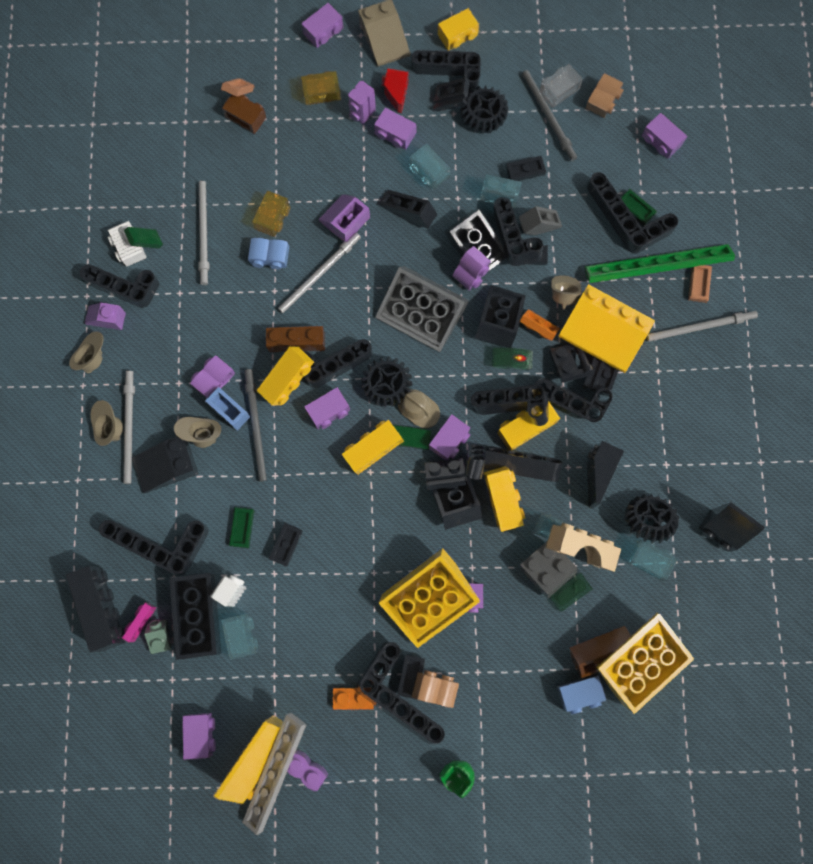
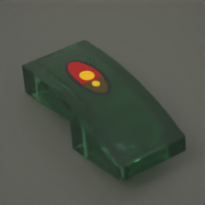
M515 348L492 349V367L508 370L511 368L528 371L532 369L533 351Z

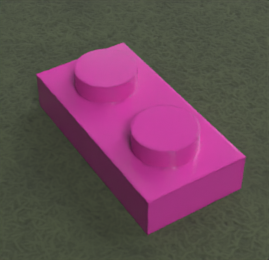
M151 603L140 605L135 612L136 617L134 621L130 622L124 629L125 635L123 639L128 642H135L157 607Z

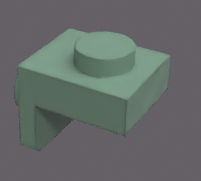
M166 619L153 620L146 626L144 635L151 654L171 650L172 645L166 629L168 624Z

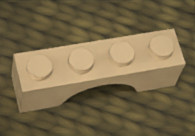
M562 523L561 526H552L546 546L547 549L574 557L584 547L588 564L615 572L621 549L615 547L614 542L605 539L600 541L601 537L593 534L587 536L588 532L581 529L574 531V526Z

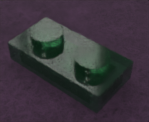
M579 573L551 595L550 599L558 610L562 612L593 588L583 574Z

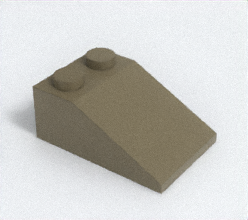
M392 0L359 10V22L378 67L410 56L403 28Z

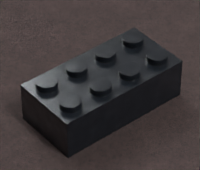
M87 566L66 574L89 653L103 652L124 644V628L120 627L118 620L120 619V614L112 601L114 600L112 590L108 588L106 571L102 568Z
M205 573L170 578L176 660L221 654L217 601L210 597L216 588L215 574Z

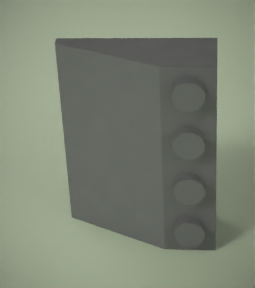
M402 266L398 268L377 312L376 318L441 352L469 300L410 268Z

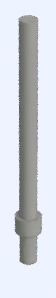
M199 181L200 262H198V270L200 271V284L207 285L209 262H207L206 182Z
M355 233L347 242L344 241L339 246V249L278 307L279 311L284 313L344 254H348L352 250L351 247L361 238L360 235Z
M757 311L738 312L729 317L651 333L646 338L649 342L732 323L736 325L743 323L745 320L757 318L758 313Z
M126 371L125 385L123 386V394H125L123 484H131L133 395L135 394V386H133V371Z

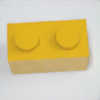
M469 8L438 23V36L447 50L457 48L462 43L473 40L478 35L479 23Z

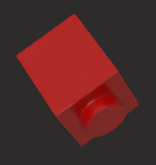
M387 69L386 75L382 77L384 93L397 112L402 113L409 82V72Z

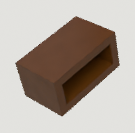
M231 95L222 107L225 118L253 134L257 132L266 119L263 106L259 103L251 102L245 95Z

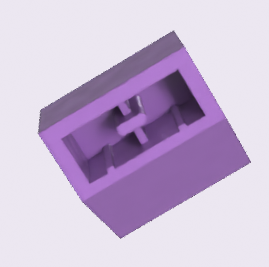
M342 194L322 215L319 222L341 240L347 242L370 218L369 208L356 197Z

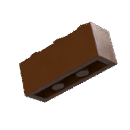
M323 326L266 328V347L269 353L286 352L290 346L299 347L302 351H325V331Z
M625 626L569 648L572 661L582 678L599 672L597 667L631 637Z

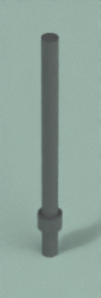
M524 71L522 75L556 133L562 150L566 151L571 161L576 160L577 155L571 147L570 139L566 138L529 71Z
M248 369L245 370V393L248 394L259 482L267 481L255 396L257 389L253 381L252 370Z

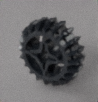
M479 85L477 90L472 88L466 98L467 105L460 106L464 124H469V129L474 127L475 132L481 130L482 134L485 130L491 133L492 128L497 131L498 127L502 126L507 119L509 110L504 94L500 95V90L494 91L493 86L487 89L486 85L483 89ZM475 103V110L471 111L470 108ZM497 108L498 113L494 116L493 111Z
M389 356L387 361H384L383 357H381L380 363L373 360L374 366L367 365L369 371H363L365 377L361 378L362 383H364L362 389L366 390L365 396H370V402L376 400L377 406L383 402V407L385 408L387 403L394 407V401L401 404L400 397L404 399L405 393L411 392L409 387L413 385L412 381H410L412 374H407L409 368H404V362L398 364L397 358L391 362V357ZM385 369H390V370H394V372H392V373H387V372H385L384 370H385ZM378 373L380 379L376 382V385L372 387V380L374 376ZM383 376L385 380L390 381V386L384 383ZM402 377V385L396 391L394 385ZM388 391L390 395H382L377 392Z
M643 493L641 497L636 496L634 500L629 502L625 510L624 521H626V527L630 528V533H636V539L642 537L644 542L650 540L653 544L656 540L660 544L663 540L667 541L670 537L674 536L679 526L677 509H673V503H667V498L662 500L659 495L653 497L651 493L647 497Z

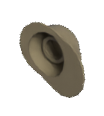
M556 276L552 279L553 300L562 304V309H565L567 305L575 304L578 296L582 293L580 282L569 276Z
M92 332L83 340L69 361L71 369L91 373L100 366L102 362L101 347L104 340L100 332Z
M411 390V392L405 393L404 399L400 397L399 411L415 425L421 428H429L438 422L440 418L439 407L423 392Z
M97 401L91 409L94 438L98 445L106 446L111 441L120 440L123 425L120 419L114 416L112 407L107 401Z
M185 417L175 423L174 432L180 439L192 442L199 448H206L216 443V438L221 433V426L215 420Z

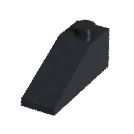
M387 190L379 202V205L414 225L429 229L437 216V212L430 201L392 190Z

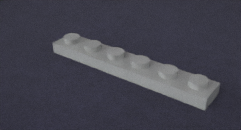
M292 713L285 716L243 820V823L256 835L263 832L306 727V724Z

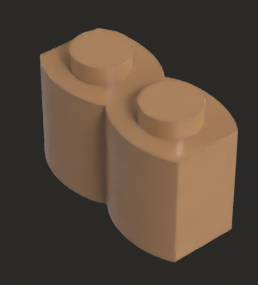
M604 73L590 96L586 109L604 118L607 113L611 114L615 107L613 102L615 99L619 100L624 91L621 89L623 82Z
M425 670L424 674H417L412 694L413 698L450 708L454 707L459 683L454 682V677L442 675V678L436 677L437 673Z

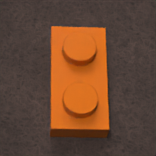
M529 309L520 320L526 328L535 330L541 337L551 341L560 330L559 327Z
M333 688V710L374 709V704L361 696L356 688ZM363 688L366 692L371 691V688Z

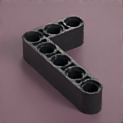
M596 172L591 176L587 186L588 192L631 253H640L671 235L677 227V216L668 213L641 228L606 175ZM624 226H628L630 230L625 229ZM649 231L654 232L656 236L651 235ZM633 240L639 241L640 245L636 244Z
M469 444L464 475L471 479H482L484 469L494 470L506 466L510 471L513 470L514 475L557 482L559 481L563 462L550 457Z
M105 520L99 526V533L103 537L178 575L185 574L189 570L209 532L206 524L197 520L192 521L187 526L174 551H171L117 522ZM113 525L114 531L109 535L107 529ZM198 525H201V533L199 535H195L194 528ZM127 534H130L131 540L128 543H125L124 537ZM146 542L148 549L142 552L141 545ZM187 543H191L192 550L186 553L184 547ZM163 551L165 558L160 562L158 554ZM181 560L182 568L177 571L175 563Z
M388 642L384 644L356 685L357 692L426 743H441L445 737L444 729L382 684L400 655V647L397 643ZM387 647L393 649V657L386 655L385 650ZM375 664L382 666L383 672L381 675L376 674L374 671ZM364 681L371 683L372 688L370 692H366L363 689ZM381 693H385L388 696L386 704H382L379 700ZM398 705L404 707V714L402 716H399L396 712ZM415 717H418L421 721L419 728H415L413 725ZM432 729L437 731V738L435 740L430 738V731Z

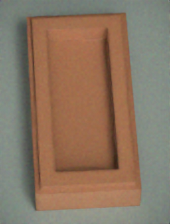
M240 78L224 82L221 90L235 96L253 92L254 89L253 84Z
M703 265L691 268L689 301L703 303L709 301L712 266Z

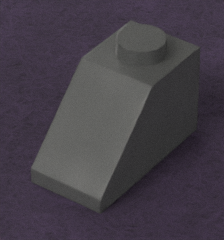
M535 206L519 217L524 234L538 235L562 227L557 210Z

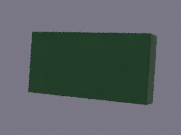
M631 189L621 197L634 218L643 226L657 213L653 207Z
M126 227L124 230L131 246L159 249L163 246L155 229Z
M394 425V428L404 440L398 446L429 450L431 430Z
M234 508L229 542L230 547L250 548L254 509Z

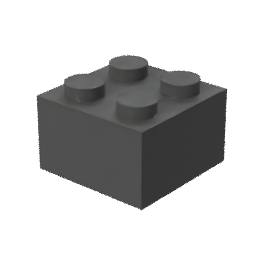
M547 541L520 564V568L548 599L577 573L578 568L565 554L547 549Z

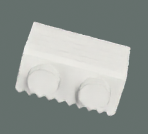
M126 221L109 229L108 231L111 236L108 239L112 247L115 246L117 248L115 255L119 262L123 261L126 266H130L147 257L142 247L130 245L124 230L126 227L133 226L129 221Z
M230 575V577L223 576L210 597L224 606L235 607V604L238 603L237 600H240L239 597L246 590V587L243 585L244 581L233 575Z

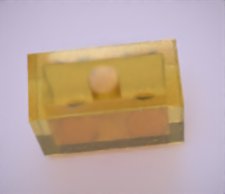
M336 71L301 76L306 105L341 100Z
M267 190L252 221L255 230L275 237L277 232H280L283 227L282 221L284 217H287L290 212L288 199Z

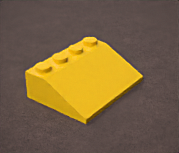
M588 284L558 337L626 373L655 320Z
M442 548L384 592L379 604L411 642L419 648L477 605L480 600L456 563Z
M656 613L605 659L597 669L623 706L635 714L692 662L694 658L661 615Z
M273 715L264 721L214 797L242 804L247 799L251 800L256 790L255 786L261 778L283 724L282 720Z

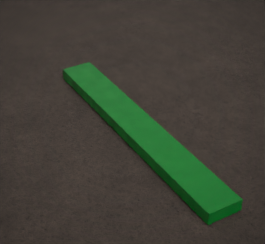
M729 244L586 266L584 272L588 282L594 283L734 261L735 254Z

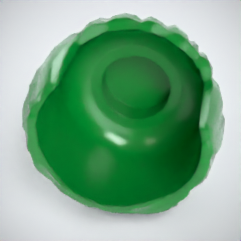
M455 760L446 764L439 775L443 785L461 799L470 792L475 781L472 766L462 760Z

